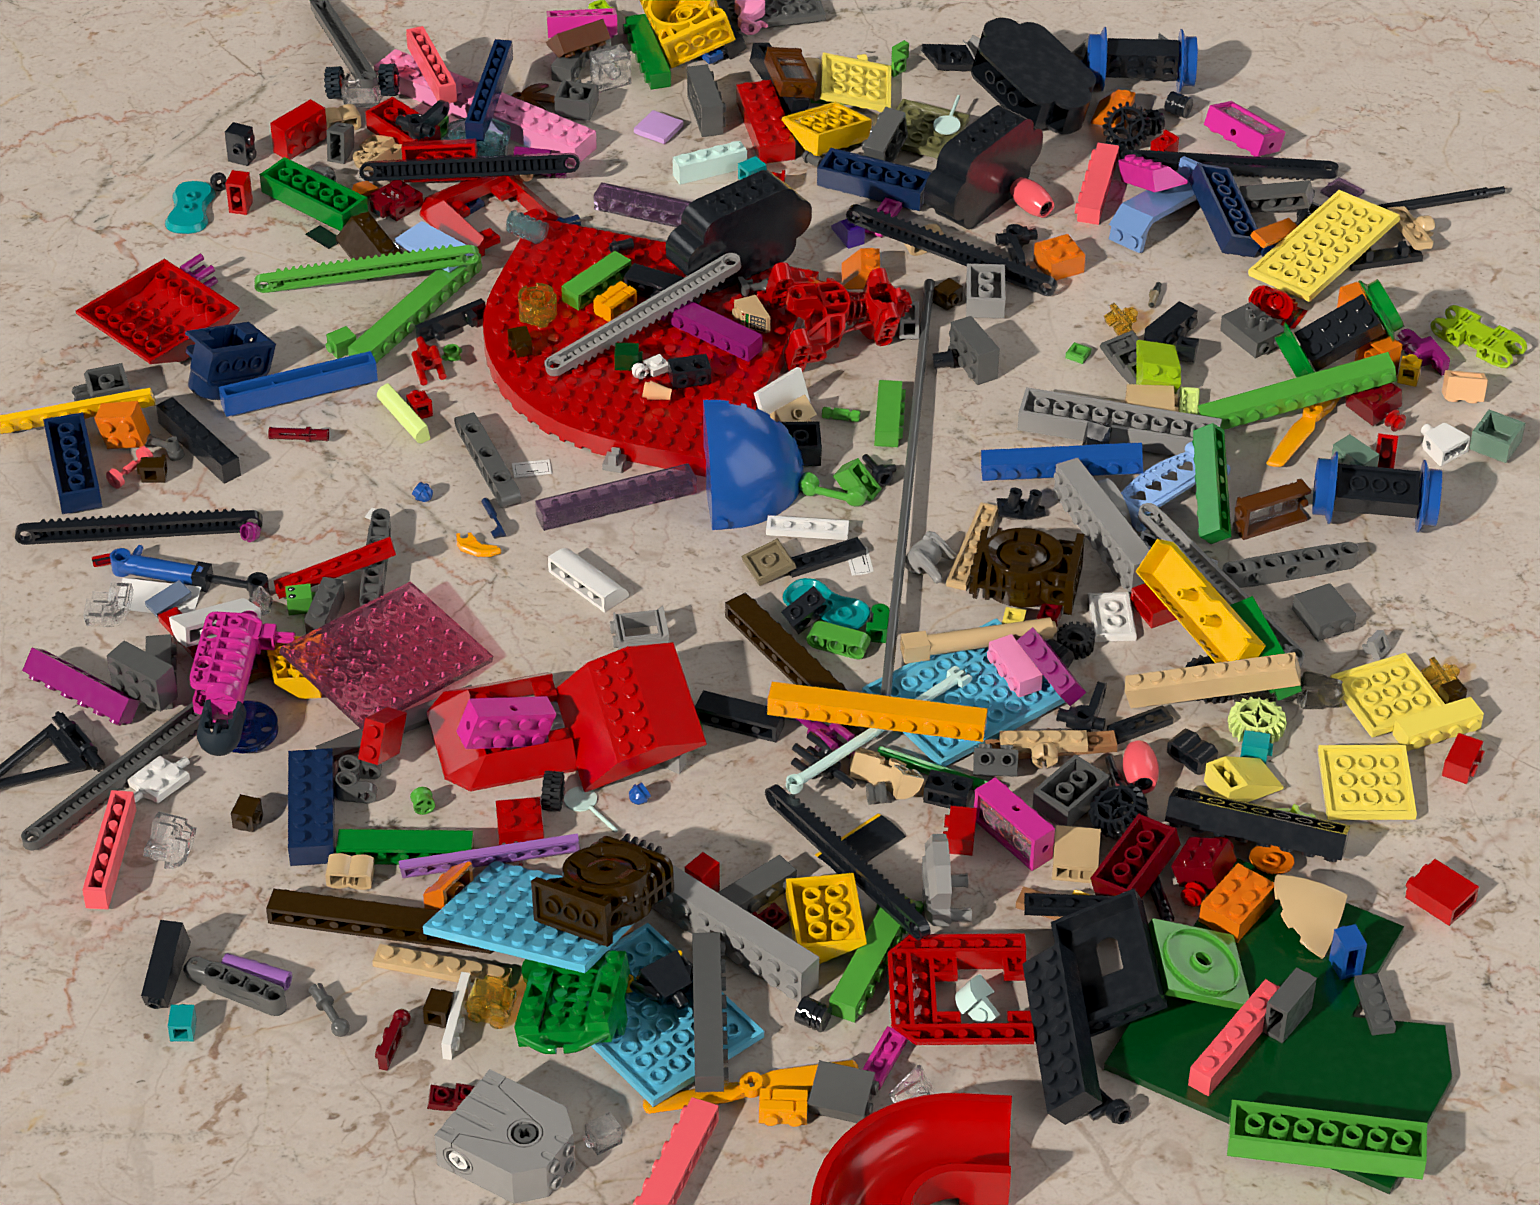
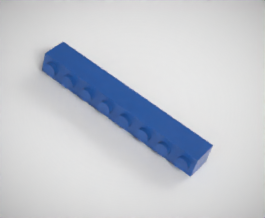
M371 351L221 386L219 387L221 406L226 417L368 384L378 381L377 365Z
M1142 442L981 450L982 481L1054 478L1056 464L1074 458H1079L1092 476L1142 474Z

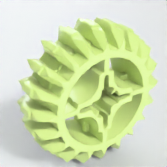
M1251 696L1248 700L1242 698L1241 702H1236L1234 707H1231L1228 715L1229 731L1232 732L1233 737L1238 738V742L1243 741L1245 730L1271 734L1269 743L1278 742L1280 737H1283L1287 725L1285 712H1282V707L1277 706L1276 702L1270 703L1268 698L1262 700L1260 696L1257 699H1253Z

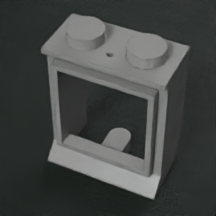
M663 605L657 610L615 614L613 612V621H610L611 634L615 633L612 636L614 648L620 650L627 646L669 643V632ZM657 626L658 633L625 637L624 629Z

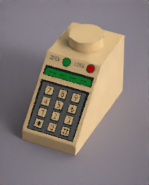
M756 295L734 300L732 314L740 325L763 333H770V316Z

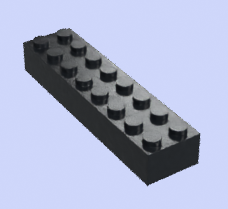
M1175 787L1169 796L1165 822H1169V825L1173 827H1192V831L1199 833L1210 831L1217 837L1226 838L1228 835L1235 837V840L1247 843L1249 840L1257 842V845L1262 847L1277 846L1280 847L1279 850L1284 852H1293L1295 850L1302 852L1301 854L1306 857L1322 856L1324 860L1329 862L1342 861L1350 830V825Z
M1057 942L1022 965L1047 1113L1066 1125L1103 1102L1076 954Z

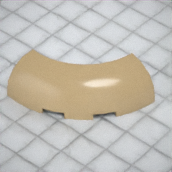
M859 747L851 754L849 777L861 779L872 784L884 781L886 790L893 794L896 799H907L914 796L920 790L924 781L923 776L917 770L912 769V771H909L906 768L907 764L895 758H890L888 761L879 752Z

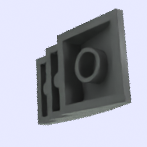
M1133 330L1102 342L1100 345L1108 360L1129 384H1136V341L1139 338Z

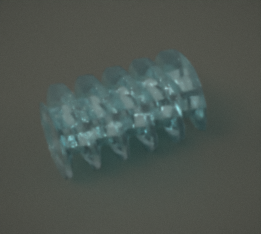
M513 210L507 217L506 230L511 234L539 244L546 238L549 225L546 222L543 223L541 220H536L534 217L530 218L529 215Z

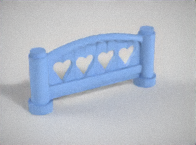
M1192 442L1185 446L1184 453L1172 456L1150 467L1137 476L1121 492L1129 510L1132 527L1138 532L1147 529L1138 519L1139 508L1142 504L1152 503L1159 508L1196 485L1195 464L1193 460L1194 446ZM1185 462H1191L1193 470H1183L1177 467L1182 466ZM1227 464V476H1228L1229 473H1230L1231 468H1230V466ZM1174 471L1177 473L1178 480H1168L1162 477ZM1155 481L1161 482L1162 490H1153L1146 487L1152 485ZM1139 491H1144L1146 500L1132 499L1130 497L1136 495ZM1144 512L1145 515L1151 516V512Z

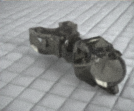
M1306 671L1301 676L1302 691L1284 698L1282 701L1291 702L1297 699V703L1302 709L1342 707L1341 702L1345 695L1342 685L1343 681L1328 678L1323 674ZM1268 690L1234 694L1232 696L1235 703L1241 702L1242 698L1248 700L1250 696L1253 699H1257L1260 696L1262 700L1268 698L1269 702H1276L1275 694H1270ZM1307 690H1317V693L1310 692Z

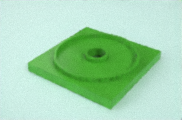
M1154 918L1150 920L1148 926L1165 995L1238 1010L1249 999V994L1234 935ZM1196 957L1204 960L1207 965L1201 964Z

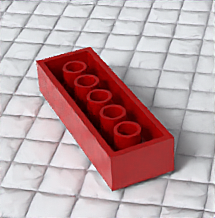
M761 80L759 82L736 84V102L757 157L765 164L795 160V140L792 132L782 121V117L785 114L772 81Z

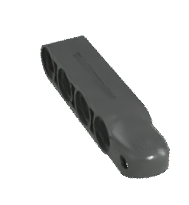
M199 956L190 958L184 965L183 971L186 977L206 986L212 993L271 1016L282 1015L287 1009L285 991L283 987L223 963L212 962ZM193 961H197V962H198L197 964H194V965L191 964Z

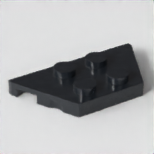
M922 44L921 51L937 70L971 71L974 59L966 45Z

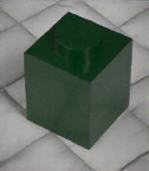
M615 343V370L632 371L634 364L643 363V351H639V343Z

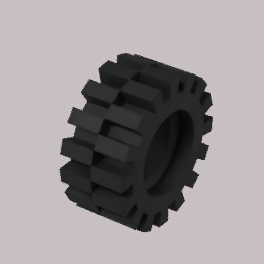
M1072 621L1069 622V625L1065 623L1063 627H1059L1057 641L1073 651L1075 660H1079L1080 656L1084 659L1086 655L1089 657L1091 652L1093 653L1095 632L1094 630L1092 631V627H1087L1086 623L1080 625V622L1076 621V624H1073ZM1071 639H1077V640H1081V641H1080V642H1074V641H1071Z
M546 770L542 782L541 808L542 810L560 812L564 798V772Z

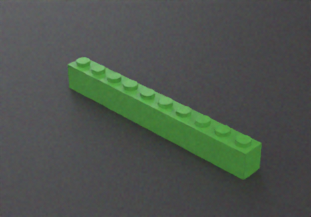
M479 253V260L474 264L458 266L451 272L443 269L435 270L348 347L349 356L371 351L377 364L382 357L388 354L409 333H412L415 325L424 322L427 317L481 271V254Z
M1386 352L1198 405V411L1201 416L1222 419L1221 428L1225 430L1396 382V369L1389 353Z

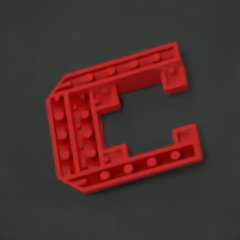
M514 175L480 176L478 179L462 181L425 197L420 210V216L430 226L466 245L476 246L481 257L485 256V249L501 243V239L491 228L478 232L464 219V217L470 215V208L465 205L470 201L489 193L494 194L501 202L513 197L528 210V212L521 214L522 221L527 225L532 217L556 221L557 218H560L554 210Z
M545 672L444 691L427 710V717L444 779L471 792L543 778L546 770L564 773L578 771L575 763L576 756L573 738L570 737L568 727L550 730L547 736L548 743L511 750L506 748L465 749L456 732L469 699L509 698L534 694V697L547 696L550 702L557 701L558 695L553 682V674Z
M1025 933L930 934L920 941L908 935L888 951L891 1027L913 1044H1034V1029L1030 1011H1007V1023H961L960 1011H937L935 982L958 981V970L1003 969L1004 981H1025L1022 965L1026 962Z

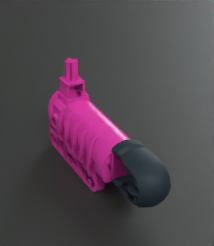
M250 610L242 613L216 611L206 616L190 673V685L195 689L193 710L201 715L197 730V740L205 752L214 756H225L237 747L247 713L243 701L255 654H260L261 650H275L276 643L295 644L296 635L294 632H278L276 624H262V620L258 618L257 614ZM217 620L216 626H213V622ZM208 635H217L214 638H207Z

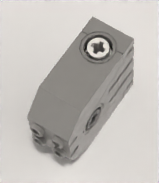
M491 1069L487 1071L485 1076L472 1089L471 1093L434 1135L438 1166L513 1204L548 1197L553 1189L557 1190L566 1173H570L576 1164L573 1131L566 1106Z

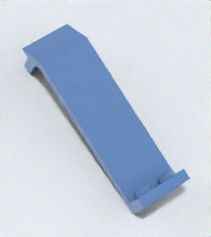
M1185 156L1180 158L1177 173L1187 179L1188 184L1159 192L1146 190L1123 202L1109 223L1111 226L1109 240L1137 253L1143 252L1148 231L1154 222L1197 200L1188 179L1199 162Z

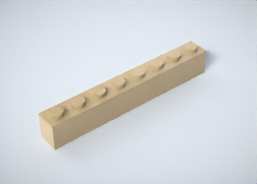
M1295 652L1125 676V694L1131 709L1301 685V669Z

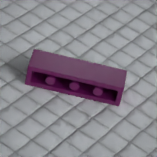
M1032 627L1017 640L1054 690L1069 706L1073 705L1087 693L1036 629Z

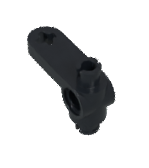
M439 100L423 115L407 114L403 116L399 114L395 124L401 126L402 131L407 132L412 139H422L425 136L431 138L435 134V127L448 115L450 105L446 101Z
M1010 224L1003 230V233L995 234V242L997 246L1005 244L1012 261L1016 260L1017 264L1023 263V266H1026V258L1022 247L1023 245H1028L1030 240L1038 239L1036 228L1028 229L1027 226Z
M1097 682L1089 706H1070L1069 710L1059 707L1056 721L1065 722L1066 727L1072 728V730L1092 732L1095 729L1103 731L1106 718L1098 717L1105 698L1107 683Z

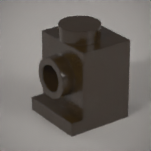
M527 326L507 329L508 345L512 351L515 350L517 358L533 355L532 339Z
M162 454L161 457H141L140 462H137V475L141 476V483H166L168 472L166 454Z
M1459 679L1441 684L1439 687L1438 696L1445 704L1466 698L1467 688Z

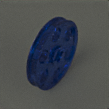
M243 701L247 713L240 742L232 751L233 753L256 752L264 749L275 740L279 730L278 718L274 710L268 705L258 701ZM258 713H266L263 717L255 716ZM264 727L272 728L270 731L266 732L261 730ZM249 739L257 740L253 744L246 743Z

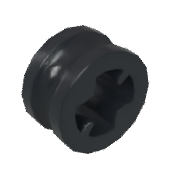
M220 172L213 174L210 178L213 189L216 191L226 189V176Z

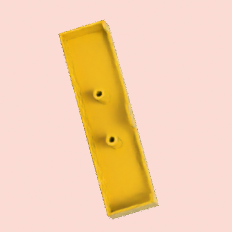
M1161 539L1155 541L1137 568L1136 573L1215 663L1259 657L1266 645L1179 547L1171 541Z

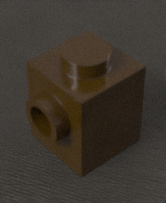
M951 278L944 280L934 287L933 303L946 311L962 301L963 286Z
M240 794L231 811L232 827L241 831L254 832L257 825L261 824L263 819L261 798Z
M430 989L423 1006L424 1024L446 1028L454 1000V992L444 989Z

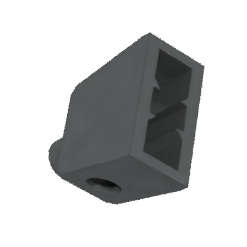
M336 122L327 129V161L345 164L354 149V126L352 124Z

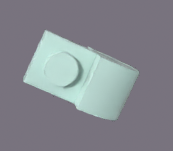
M981 974L969 980L955 995L956 1004L962 1015L967 1012L975 1023H992L1000 1016V1013L988 999L994 993V990Z

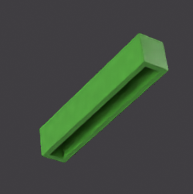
M881 907L865 934L867 944L856 950L829 999V1006L832 1007L833 1016L855 1023L858 1016L864 1014L867 1000L873 997L875 985L877 982L882 981L884 969L888 966V951L902 941L903 934L908 933Z

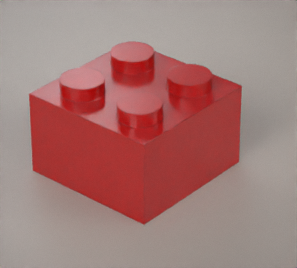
M540 797L495 801L499 845L544 839Z

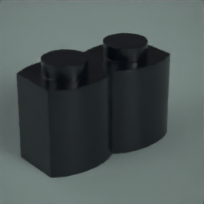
M1186 728L1168 741L1167 753L1177 762L1183 763L1190 771L1197 775H1201L1206 770V763L1214 761L1218 757V750L1212 743L1201 740L1196 732Z

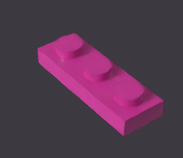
M889 1026L886 1027L862 1069L875 1072L876 1081H879L878 1090L881 1089L908 1041L907 1038Z

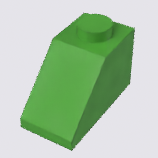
M859 458L843 464L833 475L845 492H848L853 486L864 487L868 491L866 500L869 502L882 490Z

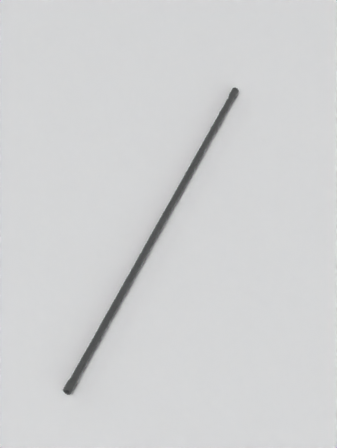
M926 279L923 287V306L880 693L883 696H891L933 290L935 287L933 279Z

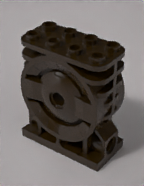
M986 526L985 530L981 529L980 541L977 543L973 565H971L970 577H972V582H970L969 594H972L973 599H977L981 588L985 591V600L992 598L1008 606L1025 608L1036 607L1045 603L1064 606L1063 614L1072 615L1083 568L1085 534L1077 533L1075 541L1057 540L1052 535L1037 529L1011 528L1003 530V528L998 527L997 533L990 537V526Z
M603 836L598 842L591 844L590 847L571 854L563 864V877L550 878L548 880L536 877L531 880L534 921L606 947L613 943L614 931L642 920L650 913L653 905L663 901L665 897L674 892V871L670 858L661 853L610 836Z

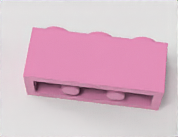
M1012 634L989 642L987 658L997 668L999 675L1007 681L1011 691H1014L1020 698L1042 690L1043 674Z

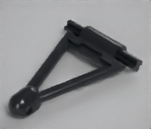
M57 711L52 720L60 728L59 730L52 723L49 724L0 764V789L87 769L84 762H87L94 771L100 772L105 763L97 754V747L75 721H70L63 712ZM47 739L53 743L68 762L1 778Z

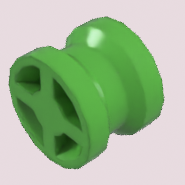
M418 787L410 794L413 809L417 814L425 815L432 812L435 808V801L432 798L433 794L428 787Z

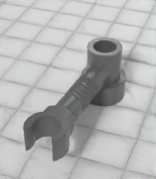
M149 433L145 445L166 448L169 459L172 461L180 460L185 456L183 447L179 445L177 437L173 436L163 440L153 437Z

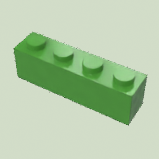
M616 251L612 252L562 285V301L578 311L593 302L597 295L607 291L610 286H614L620 281L623 282L624 275L632 266V261Z
M879 380L874 446L898 447L899 439H903V428L900 426H904V415L901 414L905 412V402L901 401H905L906 389H902V381Z

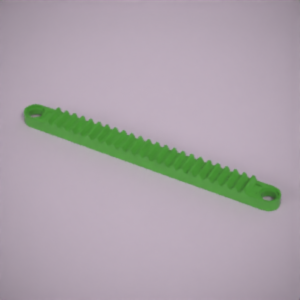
M449 244L448 248L442 245L440 249L435 246L433 250H430L428 247L425 251L419 249L418 252H415V250H412L410 253L404 251L403 254L397 252L396 255L389 253L388 256L382 254L381 257L374 255L373 258L367 256L366 259L359 257L358 260H355V258H352L349 262L347 259H344L342 263L340 260H337L336 263L333 264L330 261L327 265L325 262H322L320 266L315 263L313 267L307 264L306 268H303L302 265L298 269L292 266L291 270L285 267L281 271L278 268L276 272L257 275L254 278V287L258 292L269 293L470 265L479 260V250L474 245L453 247L452 244ZM471 253V254H474V255H472V256H466L465 254Z

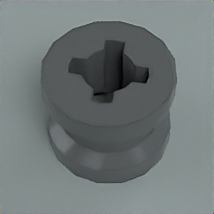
M884 781L874 785L866 783L868 805H872L875 802H887Z

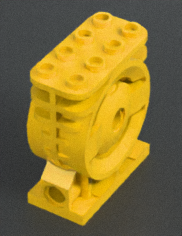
M640 0L647 19L659 38L671 68L736 40L727 15L723 9L719 8L717 0Z

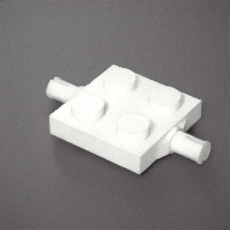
M158 756L128 778V786L136 790L134 793L135 803L142 798H146L158 804L190 780V776L183 768L190 764L189 759L183 756L176 763H172Z

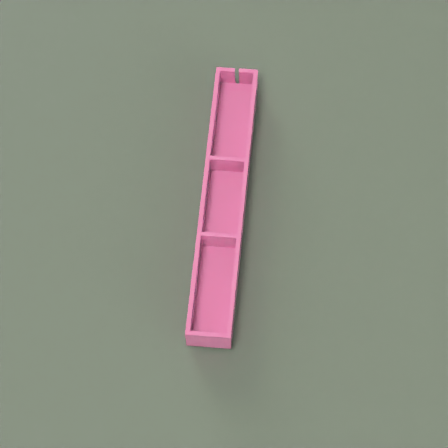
M395 49L386 58H383L374 65V71L378 79L380 64H396L400 80L398 93L431 107L437 102L412 55ZM449 71L456 83L457 102L449 104L448 114L466 120L479 83ZM501 92L488 129L489 131L530 148L550 149L551 153H574L579 157L580 162L597 149L595 130ZM573 158L567 159L568 164L576 165V161Z

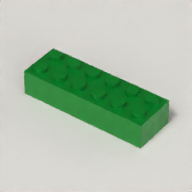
M283 157L259 174L262 193L338 231L343 229L352 216L368 212L367 197L286 157Z

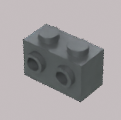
M979 744L978 748H974L973 775L1017 777L1018 750L1014 749L1013 745H1000V749H992L991 744Z

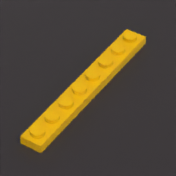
M151 388L4 414L0 415V434L44 426L43 419L81 412L84 414V419L95 417L101 403L138 401L141 408L155 406L156 401Z

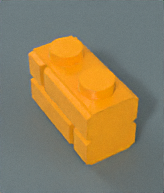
M622 281L614 286H610L603 294L595 297L594 313L610 322L637 304L636 289Z
M760 1089L759 1123L767 1126H774L776 1124H789L792 1127L807 1125L808 1090Z

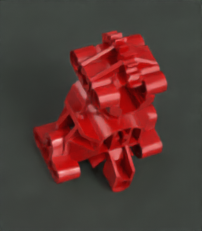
M781 262L772 267L766 286V293L771 308H781L787 305L789 312L805 320L806 329L800 328L791 332L788 346L784 352L788 372L796 367L804 371L807 363L824 360L827 357V351L832 347L838 348L843 334L852 330H860L868 339H875L877 346L890 344L893 341L892 337L895 336L901 316H905L904 313L909 312V308H912L909 292H906V289L901 290V287L896 289L889 282L885 268L872 270L869 273L863 292L857 293L847 291L842 284L832 278H827L825 282L814 277H805L803 271H791L788 263ZM853 322V327L845 330V324L847 323L848 326H851Z

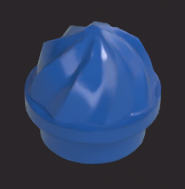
M419 482L414 488L412 495L417 501L427 502L432 499L433 490L428 483Z
M642 782L638 785L634 784L629 791L630 801L637 805L647 803V799L651 797V794Z

